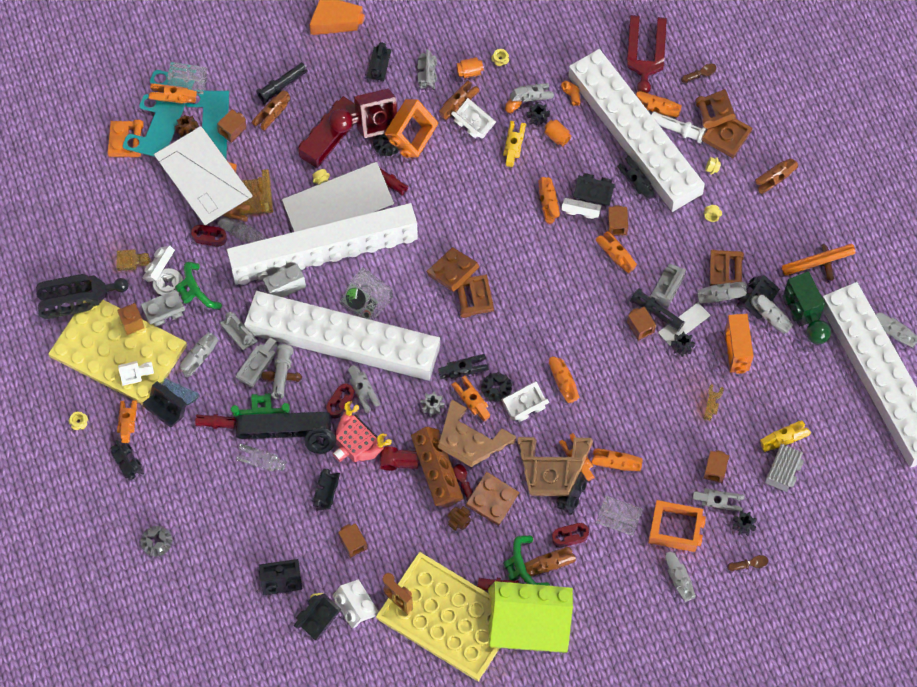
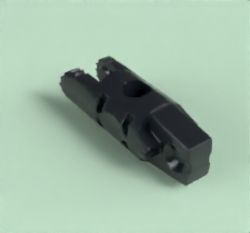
M627 156L625 160L631 169L628 171L621 163L617 166L638 194L642 193L646 198L650 199L655 195L649 186L651 182L633 159Z
M485 354L447 363V366L438 368L440 379L448 377L455 379L489 370L486 364L472 366L474 363L485 360Z

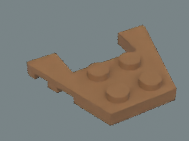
M451 400L438 445L439 449L472 467L490 457V454L503 450L506 445L514 444L517 437L504 429H501L491 440L482 433L460 422L459 420L466 413L467 408Z
M518 437L517 440L521 450L520 454L524 463V472L530 495L569 496L593 440L591 438H574L572 457H535L536 438Z

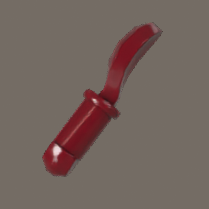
M456 464L453 471L456 479L462 483L460 487L463 489L468 501L473 493L469 486L470 483L466 482L467 471L463 465Z

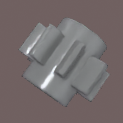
M435 391L429 395L425 393V400L420 401L421 405L424 406L422 412L429 413L430 417L436 413L440 415V408L443 409L445 407V403L441 402L443 396L438 397Z

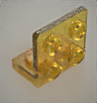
M269 169L261 170L262 177H258V179L241 180L253 197L241 203L250 205V210L240 209L239 215L273 213Z

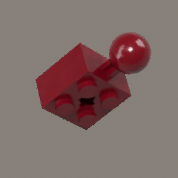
M389 88L354 96L355 112L349 113L345 109H337L331 113L329 124L334 131L342 133L348 131L353 123H357V130L364 138L384 134L397 114L396 97Z

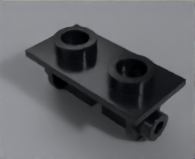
M380 42L373 48L366 78L380 81L385 80L392 49H387L385 43Z
M116 440L117 444L110 448L111 454L117 464L125 462L119 467L125 478L133 480L136 477V473L143 475L142 464L134 457L130 444Z
M325 468L320 472L317 484L322 489L316 488L312 500L313 506L317 507V511L331 509L340 473L330 474L331 470Z
M582 472L579 473L570 495L559 496L556 502L558 509L564 510L566 508L570 515L577 508L579 497L587 486V480Z

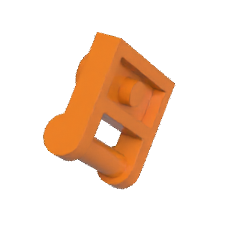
M142 120L111 121L108 156L140 157L141 153L124 149L123 143L129 134V130H134V135L141 136L144 122ZM133 138V148L139 145V140Z

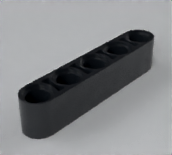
M328 412L239 415L236 417V438L306 437L307 431L313 430L314 427L321 428L323 426L331 430V414Z

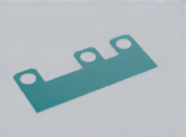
M155 70L151 76L150 83L178 86L192 90L196 79ZM157 74H164L166 80L163 83H157L154 77ZM145 94L139 107L156 113L146 137L128 134L123 143V148L155 157V153L169 146L176 130L175 126L178 125L177 119L181 117L186 103L155 100V106L148 108L144 105V101L148 99L149 94ZM136 138L139 140V145L131 148L127 144L128 140Z
M197 91L200 101L197 104L186 103V106L203 107L202 128L226 159L227 139L218 133L217 123L229 112V91Z

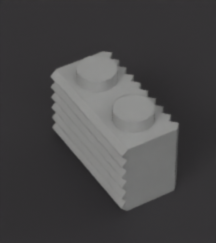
M298 264L263 279L267 294L285 297L306 287L304 275Z
M781 444L765 483L785 492L788 491L789 487L793 488L797 480L794 474L796 470H801L804 460L801 459L803 453Z

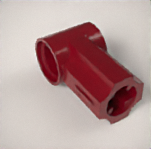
M385 446L380 453V469L386 471H393L397 468L418 469L419 458L417 452L398 450L396 447Z

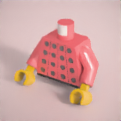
M349 401L345 404L346 411L343 413L337 426L335 436L336 444L339 448L333 453V456L338 462H341L347 456L353 462L374 459L383 450V446L391 444V440L387 439L384 442L387 434L377 436L356 414L353 416L352 413L357 412L359 406L355 405L353 410H351L350 405L352 401Z

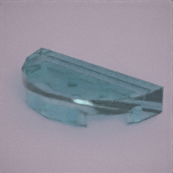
M164 379L163 385L168 387L176 396L181 397L187 403L186 405L195 402L200 396L195 391Z

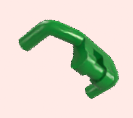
M185 262V279L175 286L177 292L181 294L183 303H189L194 297H197L206 307L220 310L222 304L211 301L200 290L192 275V270H199L200 265L194 262Z
M265 393V395L252 394V409L239 410L236 405L231 407V412L235 417L251 414L290 413L288 403H284L282 408H272L271 393ZM258 403H265V407L258 408Z
M531 535L517 536L513 542V556L503 562L505 569L508 570L509 580L516 581L521 577L526 584L550 586L548 582L536 583L526 570L521 556V544L532 543L533 537Z

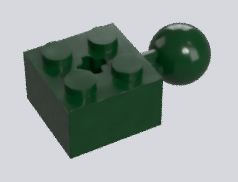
M808 271L789 278L782 298L785 305H788L791 310L790 314L793 321H796L799 327L808 324L806 335L810 342L817 345L826 343L831 336V329L826 322L819 320L825 302L810 272Z

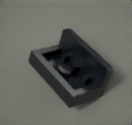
M156 381L152 385L150 397L143 402L142 406L167 426L173 427L184 417L187 403L181 397L171 392L168 387Z

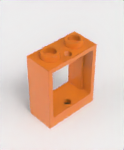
M405 99L384 134L388 137L389 142L399 149L402 156L418 158L437 127L438 122L418 99ZM411 117L421 126L412 143L402 135Z
M748 314L728 315L724 332L730 373L743 374L750 370L753 360Z
M656 500L648 543L695 552L697 546H701L703 535L699 534L700 527L704 528L706 516H702L703 509ZM666 511L696 517L693 540L659 534L662 512Z

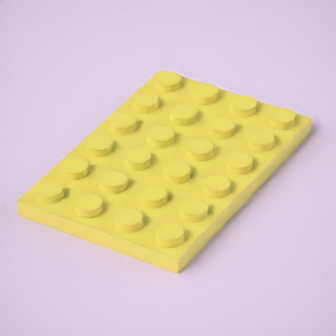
M102 300L99 305L93 306L89 311L74 314L48 353L49 357L136 400L142 405L150 397L152 385L156 381L161 384L164 383L187 346L186 341L152 324L150 325L143 319L145 328L127 335L117 311L120 308L105 300ZM137 361L138 366H141L144 363L152 362L153 374L142 375L141 382L122 385L118 365Z
M419 552L398 583L401 588L404 586L412 593L413 610L407 615L388 598L377 614L376 619L479 682L500 649L489 647V620L492 613L491 596Z

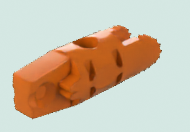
M154 83L150 85V89L155 91L149 93L148 98L151 100L196 103L197 91L178 86Z
M637 91V98L648 111L679 117L682 105L663 97Z
M541 177L538 183L543 214L547 224H552L555 218L560 216L556 191L551 178Z
M609 231L595 239L607 255L629 274L635 269L637 264L630 253Z
M550 357L548 360L559 391L567 403H573L580 397L570 370L562 358Z
M466 376L461 378L463 384L467 387L466 391H463L456 382L451 384L474 416L477 414L483 422L490 418V413L486 409L488 407L487 403Z
M132 400L131 408H126L125 401H120L117 433H121L122 443H129L130 435L135 431L136 400Z
M572 433L569 435L571 441L573 442L574 438H576L575 434ZM563 439L560 440L559 444L567 457H572L573 448L569 450L566 442ZM586 457L580 472L584 474L589 482L595 477L590 470L593 464Z
M600 448L593 450L594 457L591 462L594 465L623 471H641L643 458Z

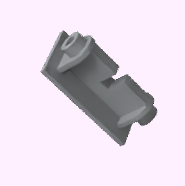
M426 49V54L422 53L418 57V70L423 71L418 73V85L422 89L430 85L434 90L435 82L437 81L435 73L437 59L428 49Z
M228 312L225 315L226 320L220 322V325L242 350L258 342L253 333H250L235 313Z

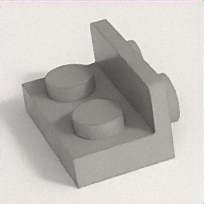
M177 290L141 304L150 325L154 324L155 327L164 324L165 319L172 317V320L183 316L182 312L185 311Z

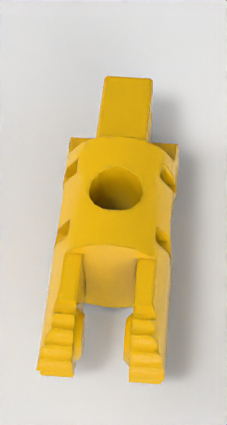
M514 121L509 123L503 156H507L506 166L513 167L515 158L520 157L526 123H521L519 133L513 132L515 127Z
M801 420L760 439L761 448L764 452L780 448L781 444L786 446L809 436L811 432L808 428H804L805 423Z

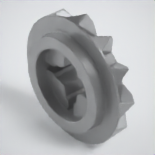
M153 525L141 535L140 544L146 554L155 557L161 556L171 548L172 536L169 530L165 529L162 525ZM159 534V539L162 542H157L153 547V541L150 539L156 538Z

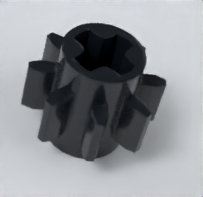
M538 102L534 106L530 105V112H527V118H531L530 124L538 125V127L543 123L547 124V117H550V111H546V105L543 106Z
M684 331L679 336L677 334L674 335L675 341H671V346L675 347L674 354L678 353L683 357L686 353H692L691 348L695 347V342H691L692 335L688 336Z
M740 511L739 517H733V521L736 523L733 524L732 529H737L738 535L746 533L749 536L750 530H756V526L753 524L756 523L757 518H752L751 512L743 513Z

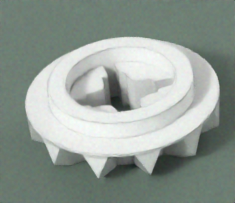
M163 269L157 280L153 281V287L157 294L164 295L176 290L175 286L183 281L182 275L174 269ZM164 280L168 282L172 280V286L170 287L169 285H167L165 287Z

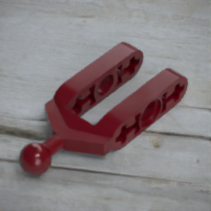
M630 15L627 68L641 76V81L637 84L638 92L649 93L651 85L648 82V76L662 71L664 67L667 18H657L654 61L637 60L640 16Z

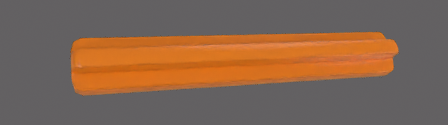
M848 244L782 265L783 274H793L856 253L853 244Z

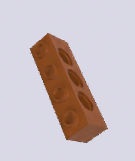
M425 426L412 434L411 438L435 506L449 508L463 500L448 454L438 448L441 438L439 429Z

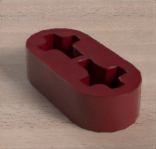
M196 225L191 230L192 239L198 244L220 247L227 241L225 230L219 227ZM200 231H203V234H201L200 237H197V234H199ZM218 234H221L219 240H216L215 237H217Z
M341 384L327 403V412L331 414V418H340L346 411L345 404L353 400L354 389L350 384ZM347 390H349V395H345L344 398L341 399L342 391L346 392ZM340 403L338 406L339 411L335 410L334 412H332L331 407H336L337 404Z
M584 523L557 528L552 534V542L559 548L582 543L588 539L589 528ZM577 529H580L582 532L585 531L582 537L579 534H575ZM558 534H561L562 536H567L564 538L563 542H561L560 539H556L558 538Z

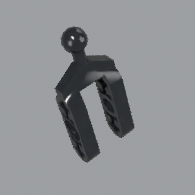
M86 274L40 282L36 286V295L43 301L38 304V314L41 318L50 319L89 311L93 306H97L102 302L107 292L116 290L123 293L128 289L129 283L124 278H118L114 283L105 284L95 275L88 276ZM61 286H67V287H68V288L65 289V290L59 289ZM64 303H69V304H70V305L67 306V307L61 306V305L64 304Z

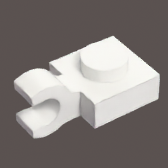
M137 361L118 365L122 385L141 382L142 375L154 373L152 362L144 363L141 366H138Z

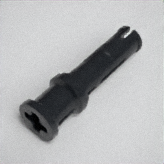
M301 62L278 79L270 80L268 85L256 90L259 99L266 104L268 99L278 95L284 87L307 73L308 70Z
M638 288L630 300L631 303L645 307L648 312H651L678 332L685 324V321L656 303L654 297H649L643 293L641 288ZM660 312H663L664 314H666L668 317H670L671 319H673V321L669 320L667 317H665L664 315H662Z

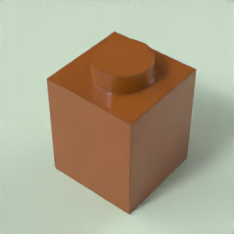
M233 109L217 123L218 133L231 143L246 129L245 117Z
M621 205L609 207L607 215L608 231L612 235H627V207H622Z
M135 303L117 310L127 335L145 328Z
M645 307L633 309L629 313L627 324L638 341L655 333L656 324Z
M710 450L703 479L723 483L730 455L723 451Z
M356 523L353 525L347 524L338 532L339 539L350 558L367 550V542Z

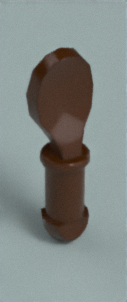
M712 63L706 64L699 71L695 70L692 73L683 75L681 81L688 83L691 80L700 78V75L711 76L717 70L716 65Z
M821 244L823 252L829 251L826 244ZM832 262L822 264L828 281L834 280Z
M262 372L261 378L268 382H274L275 372ZM298 372L287 373L286 380L299 382L302 380V375Z
M758 555L750 561L745 559L744 561L731 562L727 565V569L734 572L735 570L749 569V566L763 568L768 564L769 560L764 555Z

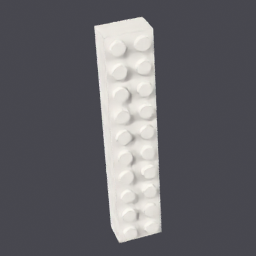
M600 49L569 66V79L579 88L582 96L625 152L648 178L652 187L672 212L703 194L704 182Z
M409 203L228 248L227 253L235 285H245L257 279L263 280L264 277L267 278V276L274 275V273L281 272V270L288 269V267L295 266V264H298L299 268L303 270L305 267L320 266L329 261L337 262L345 257H356L361 253H372L385 247L392 248L401 243H412L418 239L417 221L412 204Z
M857 282L824 295L825 306L823 312L907 464L910 468L916 466L917 387Z
M256 291L245 321V328L257 337L265 339L271 337L276 342L430 381L440 349V337Z

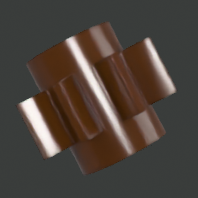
M184 115L177 119L178 125L175 126V129L182 138L194 131L195 128H198L199 125L193 116Z
M457 506L454 507L447 516L449 519L448 525L455 531L457 528L464 530L472 520L469 517L471 515L469 514L470 511L464 506L461 509Z

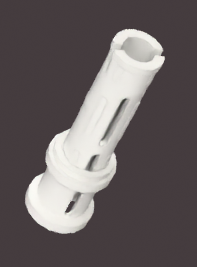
M655 111L651 115L659 126L682 134L684 138L689 137L697 140L698 143L702 142L706 128H699L692 125L691 122H680Z

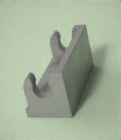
M668 264L650 297H654L656 303L668 308L685 278L686 269Z

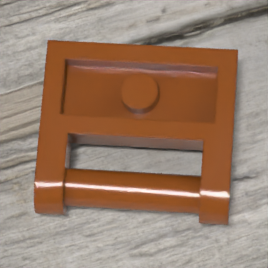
M726 89L706 97L699 96L695 100L696 106L700 109L703 118V127L706 129L736 118ZM712 105L715 117L711 118L709 116L706 106Z
M711 250L710 286L743 282L742 260H744V253L741 251ZM730 259L735 261L734 280H729Z
M487 274L469 277L457 288L461 318L494 311ZM465 286L470 287L474 307H468L464 290Z
M384 574L382 578L385 585L383 589L384 594L408 615L413 610L412 593L404 586L401 588L395 582L393 574Z

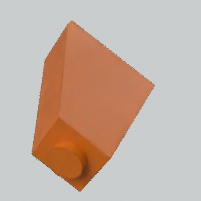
M319 0L309 24L310 34L319 35L357 31L359 25H362L365 19L362 6L341 0Z

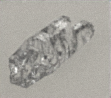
M228 217L219 220L221 228L246 243L265 239L263 234L239 220L235 221Z
M245 444L239 445V449L251 453V457L237 455V461L269 471H274V469L283 471L286 468L287 461L277 458L278 455Z

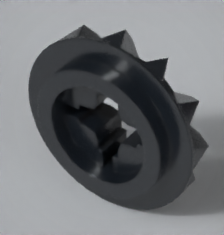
M385 134L374 137L373 147L380 155L392 156L399 152V149L390 143L384 145L383 139L388 140Z
M499 371L497 373L490 372L488 376L484 377L481 390L487 399L499 402L511 394L512 383L506 374H501ZM494 381L497 384H502L500 385V392L496 388H491L494 386Z
M323 426L321 428L314 427L313 430L307 431L305 437L306 448L316 454L329 452L336 443L335 433L330 428L326 429ZM317 436L323 438V444L317 440Z

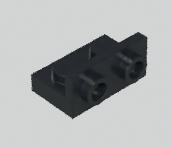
M583 173V176L578 175L573 197L610 206L616 184L612 183V179L602 177L601 180H596L594 175Z
M765 275L753 277L748 282L749 287L747 288L746 296L738 298L739 302L736 305L739 309L744 307L757 319L763 316L752 306L750 302L752 296L762 294L770 301H773L780 290Z
M299 559L259 564L263 595L303 589Z
M325 593L311 597L307 603L309 606L297 615V621L294 624L296 629L302 627L315 641L320 639L342 610Z

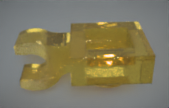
M136 249L117 251L118 271L137 270V264L147 266L151 263L149 253L137 254Z
M710 385L704 415L705 420L711 421L713 414L717 415L719 404L716 403V400L722 397L723 387L720 388L718 393H715L713 385Z

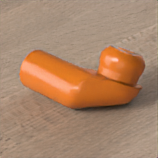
M563 81L561 89L571 97V104L573 106L580 105L579 88L571 82Z
M509 99L505 104V111L513 113L514 110L522 105V101H512Z

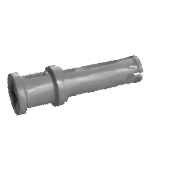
M281 344L276 349L277 358L274 361L276 372L271 396L275 399H279V394L280 399L284 397L287 371L291 368L292 364L290 358L294 350L290 345Z

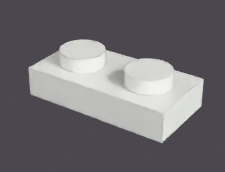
M565 198L562 205V211H566L567 214H581L589 219L598 218L601 210V205Z
M171 246L158 248L154 254V260L146 266L144 270L146 273L142 278L147 282L156 281L175 250Z

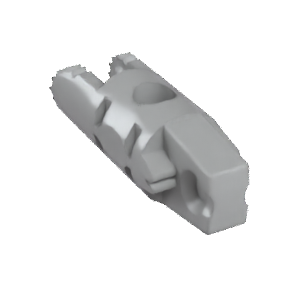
M543 83L520 86L512 91L510 98L512 101L529 102L552 99L554 94L552 91H545L549 88V84Z
M744 282L712 285L699 289L698 299L700 303H713L746 296L747 285Z
M764 295L752 296L750 299L752 306L773 327L783 334L788 333L793 324L787 316Z
M882 312L875 314L888 335L911 348L916 345L917 336L907 326L900 323L894 317L891 319Z
M208 332L181 362L180 369L185 377H190L214 349L218 338L212 333Z
M355 365L348 368L352 377L350 379L351 385L366 413L371 411L367 402L369 398H371L372 403L376 407L381 405L365 372H361Z
M704 488V493L694 491L692 499L701 500L702 506L740 512L743 507L727 505L728 497L744 500L745 495ZM720 496L722 498L721 502L716 503L714 497Z
M671 551L666 553L665 559L669 567L668 574L673 580L675 589L685 602L696 598L691 578L687 574L684 564H680L675 553Z

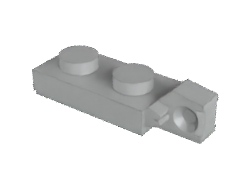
M270 337L265 345L260 344L256 346L237 373L236 379L253 388L262 372L265 371L274 358V349L277 346L276 340Z

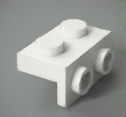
M469 98L466 99L457 112L453 111L451 113L455 117L454 121L461 127L465 125L468 128L467 132L474 138L478 136L483 139L496 123L491 116Z
M536 381L501 399L511 420H518L519 422L529 417L528 414L533 411L535 413L542 411L546 408L545 405L549 403L548 399L544 398Z
M359 579L341 585L333 594L335 603L342 609L341 611L351 628H355L361 621L375 617L379 613Z

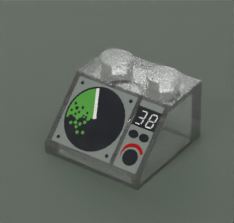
M362 267L351 279L339 303L357 317L374 320L392 300L393 291L390 286Z

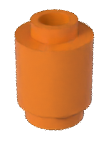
M477 57L460 60L459 63H456L458 77L481 75V71H484L482 60H478Z
M557 119L554 121L550 120L544 127L546 129L544 133L557 145L564 146L572 137L569 134L570 131Z

